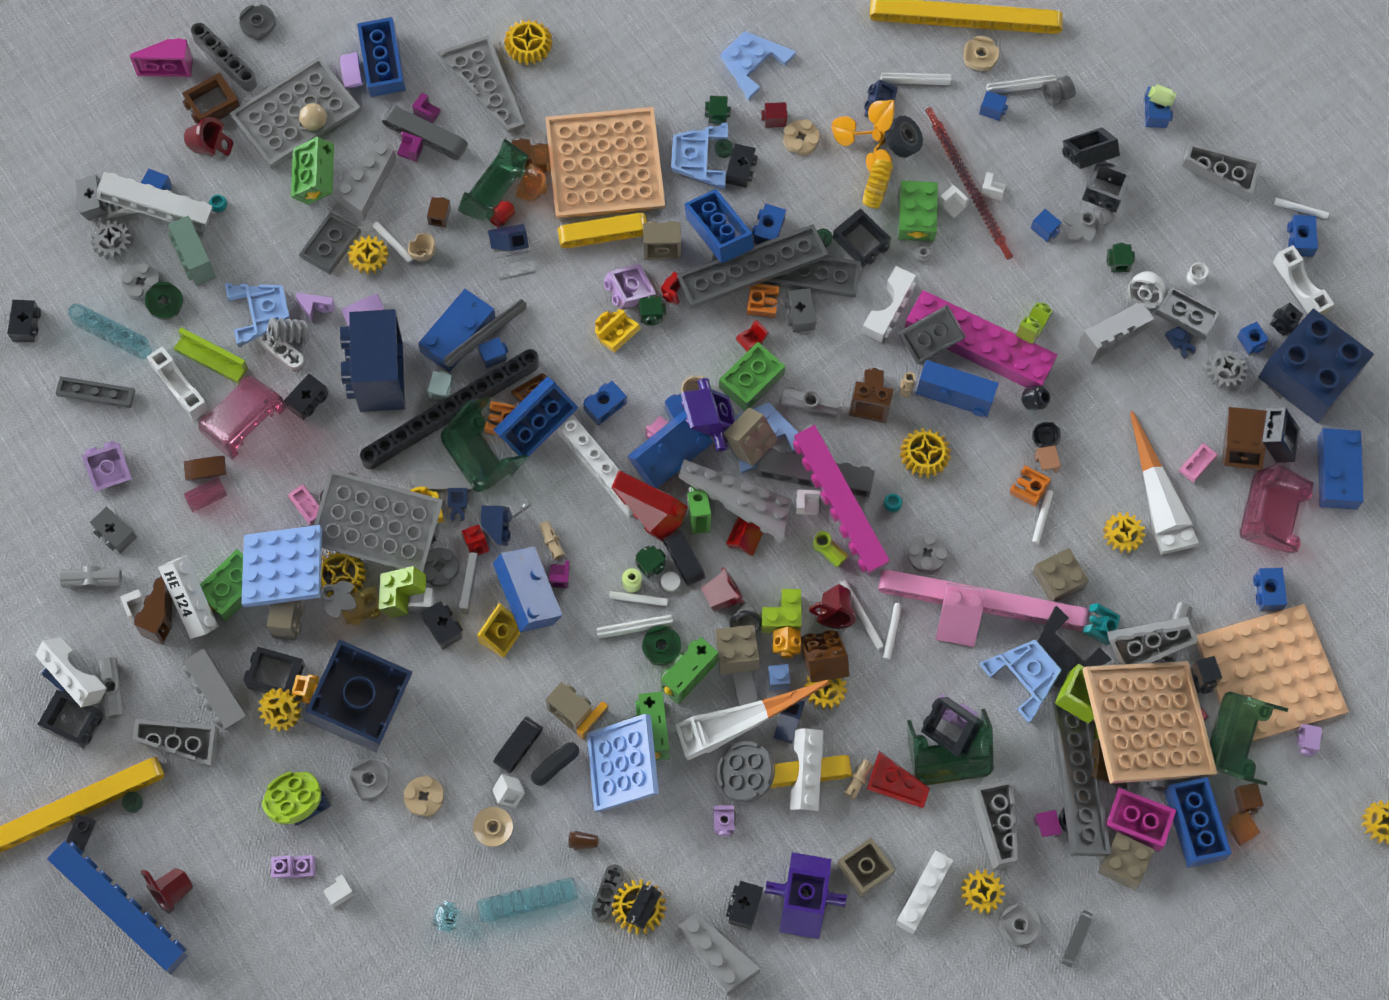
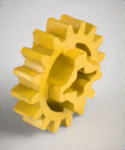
M370 235L367 236V239L361 236V241L359 242L354 240L355 246L350 245V252H348L349 262L353 264V269H358L360 274L366 271L367 275H369L370 271L376 274V269L383 270L382 264L387 265L386 259L389 258L387 246H384V241L378 242L377 236L371 239Z
M1118 512L1117 517L1111 515L1110 520L1106 521V526L1103 528V532H1105L1103 539H1108L1106 545L1112 544L1113 551L1118 548L1119 553L1126 550L1128 554L1131 548L1136 551L1138 545H1142V539L1146 535L1142 533L1145 526H1140L1142 521H1136L1135 514L1129 517V512H1126L1125 516ZM1117 523L1116 528L1112 530V526ZM1134 535H1136V539L1133 542H1131V537H1134Z
M808 676L806 680L808 683H805L804 687L813 685L818 682L811 683ZM843 678L828 680L830 683L827 685L828 691L826 695L824 694L823 687L809 695L808 702L812 703L814 701V708L821 705L822 710L825 709V706L832 710L833 704L839 707L840 701L845 700L844 694H847V689L844 688L847 682L842 681Z
M273 688L269 693H265L259 701L262 706L258 708V711L263 713L259 717L265 718L264 725L271 724V730L277 727L279 732L283 728L287 731L297 724L296 721L301 718L298 713L302 711V708L297 707L301 702L294 700L296 694L289 695L290 690L283 692L282 688H279L277 691Z
M1380 800L1377 804L1373 802L1370 804V808L1367 807L1364 810L1366 814L1362 815L1361 818L1366 821L1361 826L1367 827L1364 833L1371 834L1370 840L1377 838V844L1384 840L1385 844L1388 845L1389 821L1387 824H1378L1389 819V801L1384 805L1383 801Z
M977 869L975 876L969 873V880H963L966 886H961L960 888L961 891L965 892L961 899H967L964 905H971L972 912L975 908L978 909L979 914L983 910L989 914L990 908L997 910L996 903L1001 905L1003 902L999 897L1005 896V893L1000 891L1005 887L1004 884L999 885L998 883L1001 878L995 879L994 872L988 875L987 869H984L982 874ZM975 881L976 887L969 890L971 883ZM980 888H982L983 891H987L984 896L983 893L978 892ZM996 893L995 899L990 903V895Z

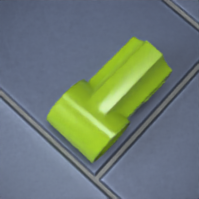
M820 531L815 535L812 546L816 552L821 553L836 568L844 563L849 555L832 540L828 532ZM824 539L827 544L820 545L817 540Z

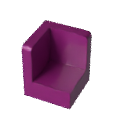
M423 92L412 105L414 115L432 124L441 113V109L429 103L428 95Z
M402 132V142L397 155L417 162L424 147L423 140L420 137Z
M565 560V565L551 564L548 578L551 588H569V561Z
M1056 810L1037 813L1034 816L1035 826L1039 825L1043 838L1053 835L1056 838L1062 834Z

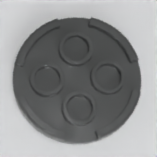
M751 741L733 744L723 757L720 758L717 766V779L720 787L729 797L742 802L754 801L762 797L771 787L775 776V765L771 754L763 746Z

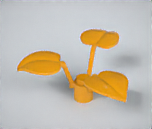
M894 100L876 101L870 105L868 116L869 120L874 123V130L855 131L856 122L848 116L838 117L831 124L834 138L842 146L853 144L855 135L872 134L873 139L879 142L874 148V153H869L866 157V166L870 173L875 161L878 159L892 163L891 155L884 149H878L885 144V131L889 130L893 123L895 112Z

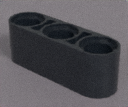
M681 530L663 538L665 547L687 587L705 579V574Z
M526 716L497 753L493 763L509 774L512 773L539 737L543 727Z

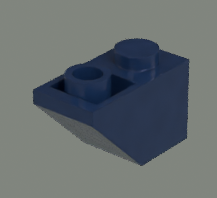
M524 224L488 230L491 249L515 251L529 248Z
M481 505L480 525L498 545L508 546L511 538L509 522L512 519L510 507Z
M801 700L781 711L774 739L790 744L793 743L795 730H797L805 701Z

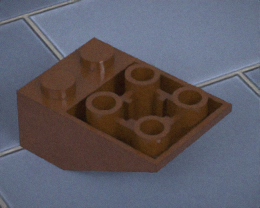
M1228 407L1221 462L1224 466L1263 470L1265 445L1262 440L1267 410Z
M161 575L160 578H156L151 594L146 596L143 609L136 614L134 625L141 636L163 645L172 629V597Z
M827 630L819 634L808 633L801 636V649L811 683L850 677L848 655L838 631Z

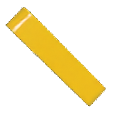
M635 213L562 225L557 229L560 247L568 249L642 237L643 223H647V218L644 213Z
M849 755L822 758L820 782L845 779L852 776ZM799 761L774 764L775 776L770 788L793 786L796 784L799 775Z

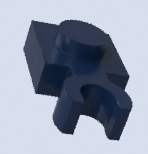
M1177 326L1165 333V337L1174 350L1181 349V356L1184 359L1188 357L1186 350L1195 354L1196 348L1194 345L1189 344L1192 338L1186 330Z
M448 488V508H453L450 514L451 521H454L455 514L461 515V521L465 520L462 508H467V488Z
M46 667L40 671L60 691L70 695Z

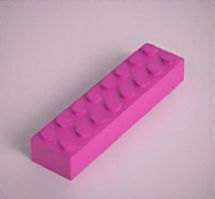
M922 290L906 319L905 328L941 307L948 305L964 331L966 338L946 348L947 350L1026 388L1044 385L1058 354L1035 343L1031 344L998 325Z
M815 424L794 435L793 448L797 455L801 453L803 457L802 464L806 471H811V480L814 486L821 489V499L825 505L829 504L831 508L829 513L834 522H839V531L842 537L849 540L848 548L853 556L857 555L859 559L857 564L862 573L866 571L867 575L888 565L889 558Z

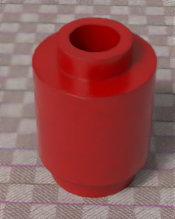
M501 201L490 213L488 219L495 227L500 228L515 214V207L509 201Z

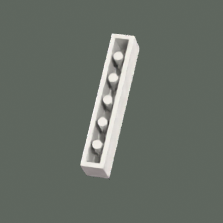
M104 172L97 188L98 200L171 223L189 215L195 230L203 233L206 231L212 214V205L204 201L199 202L188 196H180L169 190H161L150 184L145 185L134 179L120 177L115 173Z

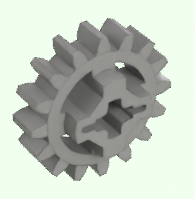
M108 220L107 225L100 223L101 228H94L96 234H91L93 240H90V243L93 246L94 252H97L99 257L104 255L105 259L108 260L109 256H112L113 260H115L116 255L123 257L122 252L128 253L127 247L132 246L130 242L132 237L129 229L125 228L123 223L119 225L115 220L111 224Z
M1225 349L1224 353L1218 350L1216 354L1213 353L1206 363L1208 366L1205 371L1209 372L1207 378H1213L1211 383L1217 382L1218 388L1224 385L1225 390H1227L1229 385H1231L1234 389L1237 384L1241 385L1242 379H1245L1248 367L1244 366L1246 360L1241 361L1242 355L1236 356L1235 350L1232 353H1229L1228 349Z

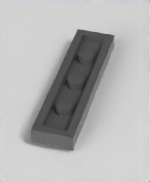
M60 376L55 394L59 397L131 408L135 389Z

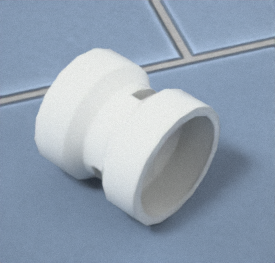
M1194 263L1187 274V282L1194 287L1203 285L1209 273L1208 267L1204 263Z

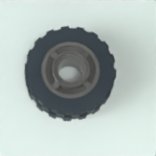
M906 115L893 119L890 129L885 131L886 143L895 155H898V157L907 158L920 151L923 146L922 132L912 118Z

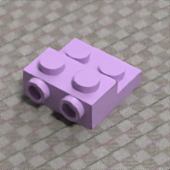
M640 264L609 271L604 279L605 289L610 290L613 295V304L615 306L618 305L621 310L636 306L639 298L656 295Z
M115 441L104 444L105 448L97 450L94 447L85 450L86 454L82 455L95 492L132 479L120 443L116 444Z

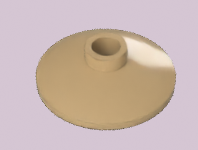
M488 807L481 810L473 821L474 836L481 844L488 847H497L504 844L510 838L513 831V822L510 815L499 807ZM492 825L497 826V830L494 832L490 831Z

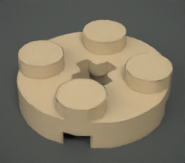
M974 37L973 40L968 41L964 46L963 59L968 68L977 71H990L998 61L999 48L988 37ZM983 51L985 56H979L977 53Z
M796 120L785 127L783 143L788 151L791 153L793 151L797 155H808L816 149L819 142V131L810 120ZM798 135H804V140L797 139Z
M430 776L413 779L404 790L405 805L416 816H432L443 805V788L437 780ZM420 793H429L427 796L428 800H419Z

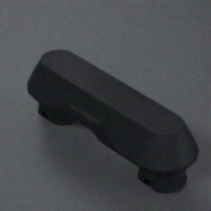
M572 742L564 744L532 772V782L538 786L546 784L579 755V747Z

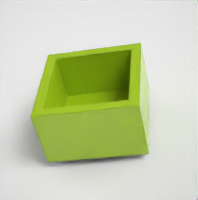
M1078 664L1068 672L1055 704L1089 724L1094 720V715L1083 673V668L1085 667Z

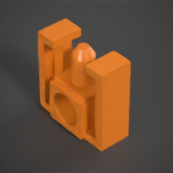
M763 284L751 286L747 314L775 318L777 307L774 305L778 301L775 298H778L779 286ZM765 295L775 296V298L765 297ZM760 298L761 301L756 302L753 299ZM764 304H765V305H773L774 308L764 307Z
M491 401L490 412L493 413L494 411L502 414H490L488 419L492 422L500 423L517 406ZM486 422L485 433L498 435L493 430L497 425Z
M1025 465L1021 470V476H1025L1031 479V481L1022 477L1017 478V483L1026 489L1023 490L1013 483L1010 488V494L1036 507L1049 487L1051 478ZM1038 487L1040 490L1033 491L1031 488Z

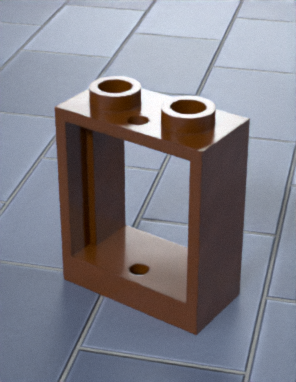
M220 72L182 93L184 98L182 103L187 111L191 110L193 113L191 117L196 124L207 117H214L220 120L240 107L237 97ZM218 87L227 101L201 114L193 100Z
M856 381L849 416L886 424L893 389Z

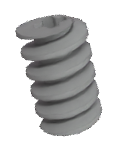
M271 318L267 325V340L270 341L273 336L274 342H277L279 337H281L282 342H285L286 337H288L289 343H292L293 338H295L296 343H299L302 338L303 343L306 344L308 341L307 323L305 320L298 321L293 319L291 321L286 319L284 321L283 318L278 320Z

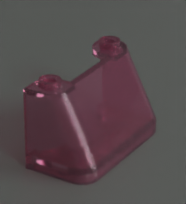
M245 376L239 385L209 414L200 418L198 429L226 456L233 460L239 454L236 451L238 445L242 446L244 444L243 439L268 415L271 418L274 416L273 412H277L280 415L286 409L283 398L277 392L255 377Z
M1280 464L1258 470L1251 482L1240 527V537L1248 542L1286 553L1298 552L1301 544L1300 537L1292 534L1299 504L1312 496L1314 482Z

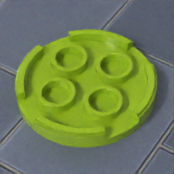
M286 772L275 778L267 786V791L262 800V808L267 817L275 823L286 825L300 822L311 815L318 807L322 797L321 786L316 777L309 772Z

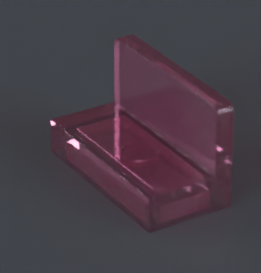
M219 477L184 493L190 509L194 512L227 496V493Z

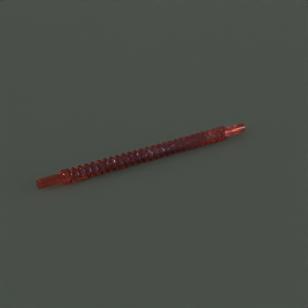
M932 107L927 108L925 112L933 124L932 129L939 136L940 143L944 144L943 148L948 153L947 156L950 157V161H953L952 165H955L954 169L957 170L959 178H962L961 182H964L963 185L969 191L968 194L971 195V199H974L973 203L976 204L975 207L978 208V212H981L980 216H983L982 220L985 221V225H988L987 229H990L989 233L992 234V238H995V244L999 245L1007 260L1013 258L1005 242V236L999 230L1000 227L997 226V222H994L995 218L992 217L993 214L990 213V209H987L988 205H985L986 202L983 200V196H980L981 192H978L979 189L973 183L974 180L971 179V175H968L969 171H966L967 167L964 166L962 158H959L960 154H957L958 151L952 145L951 138L948 137V133H945L946 129L943 123L938 120Z

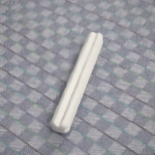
M882 72L880 80L891 84L950 85L951 75Z
M1050 75L987 84L986 91L998 94L1041 88L1043 84L1050 81L1056 82V76Z
M671 615L599 627L596 629V633L599 639L650 630L656 626H672L673 619Z

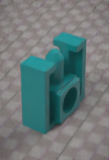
M1099 603L1091 604L1089 612H1094L1101 617L1090 616L1089 620L1094 625H1085L1083 633L1104 645L1111 644L1107 632L1117 630L1121 615Z

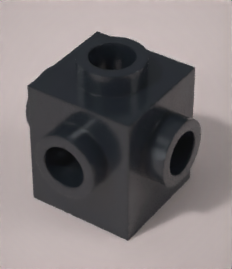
M1289 302L1273 313L1272 316L1274 318L1270 325L1284 336L1295 330L1303 313Z

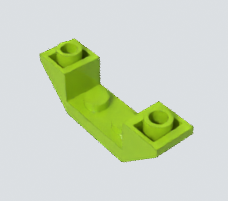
M1036 302L1028 318L1024 317L1021 321L1016 336L1033 344L1044 329L1053 309L1046 303Z

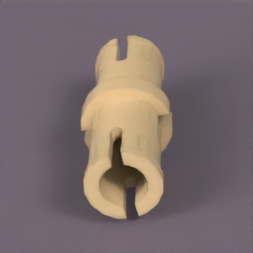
M906 372L901 380L900 394L903 397H909L915 388L916 376L913 372Z
M550 521L541 523L539 528L544 536L545 545L550 549L553 560L563 558L565 553L560 546V539L555 534Z
M866 759L862 760L856 773L851 776L852 780L844 792L845 796L850 795L848 797L850 799H856L862 785L866 784V778L874 766L872 763L868 764L869 761Z

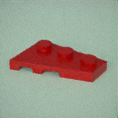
M881 751L878 752L866 789L924 808L930 788Z

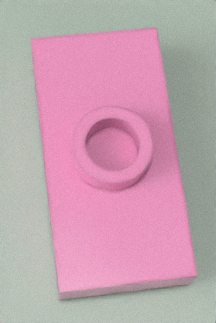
M1202 443L1179 469V472L1194 483L1215 460L1218 454Z
M303 484L288 494V498L309 526L315 523L319 504Z

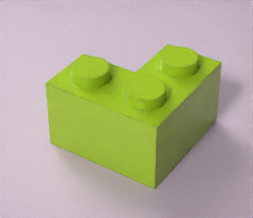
M414 566L380 574L379 610L390 618L407 615L409 596L422 594L426 591V575Z
M782 589L781 607H762L761 633H773V630L784 627H791L801 631V589Z

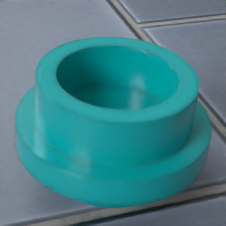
M213 195L209 200V205H212L213 212L219 213L227 208V200L222 195Z
M894 493L888 494L883 501L884 508L889 512L899 511L903 504L902 498Z

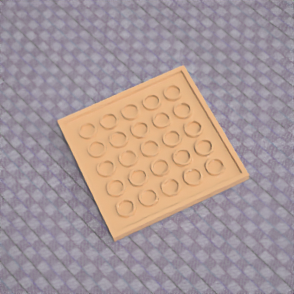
M654 107L545 117L556 219L665 209Z
M1305 604L1197 635L1199 642L1196 643L1202 659L1215 656L1222 679L1214 689L1237 747L1297 729L1302 724L1311 725L1349 712Z
M1188 661L1086 666L1083 668L1110 784L1209 777L1218 774Z

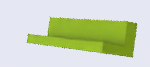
M180 327L178 330L180 339L174 347L175 352L237 384L241 382L248 371V366L244 359Z

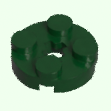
M158 282L152 285L146 292L145 306L151 316L161 320H168L180 313L183 306V297L180 290L173 284ZM162 296H166V299H169L166 305L158 302L162 299Z
M666 626L651 628L642 641L643 654L652 665H668L674 662L680 654V637L677 632L672 631ZM659 641L667 644L664 650L656 648Z

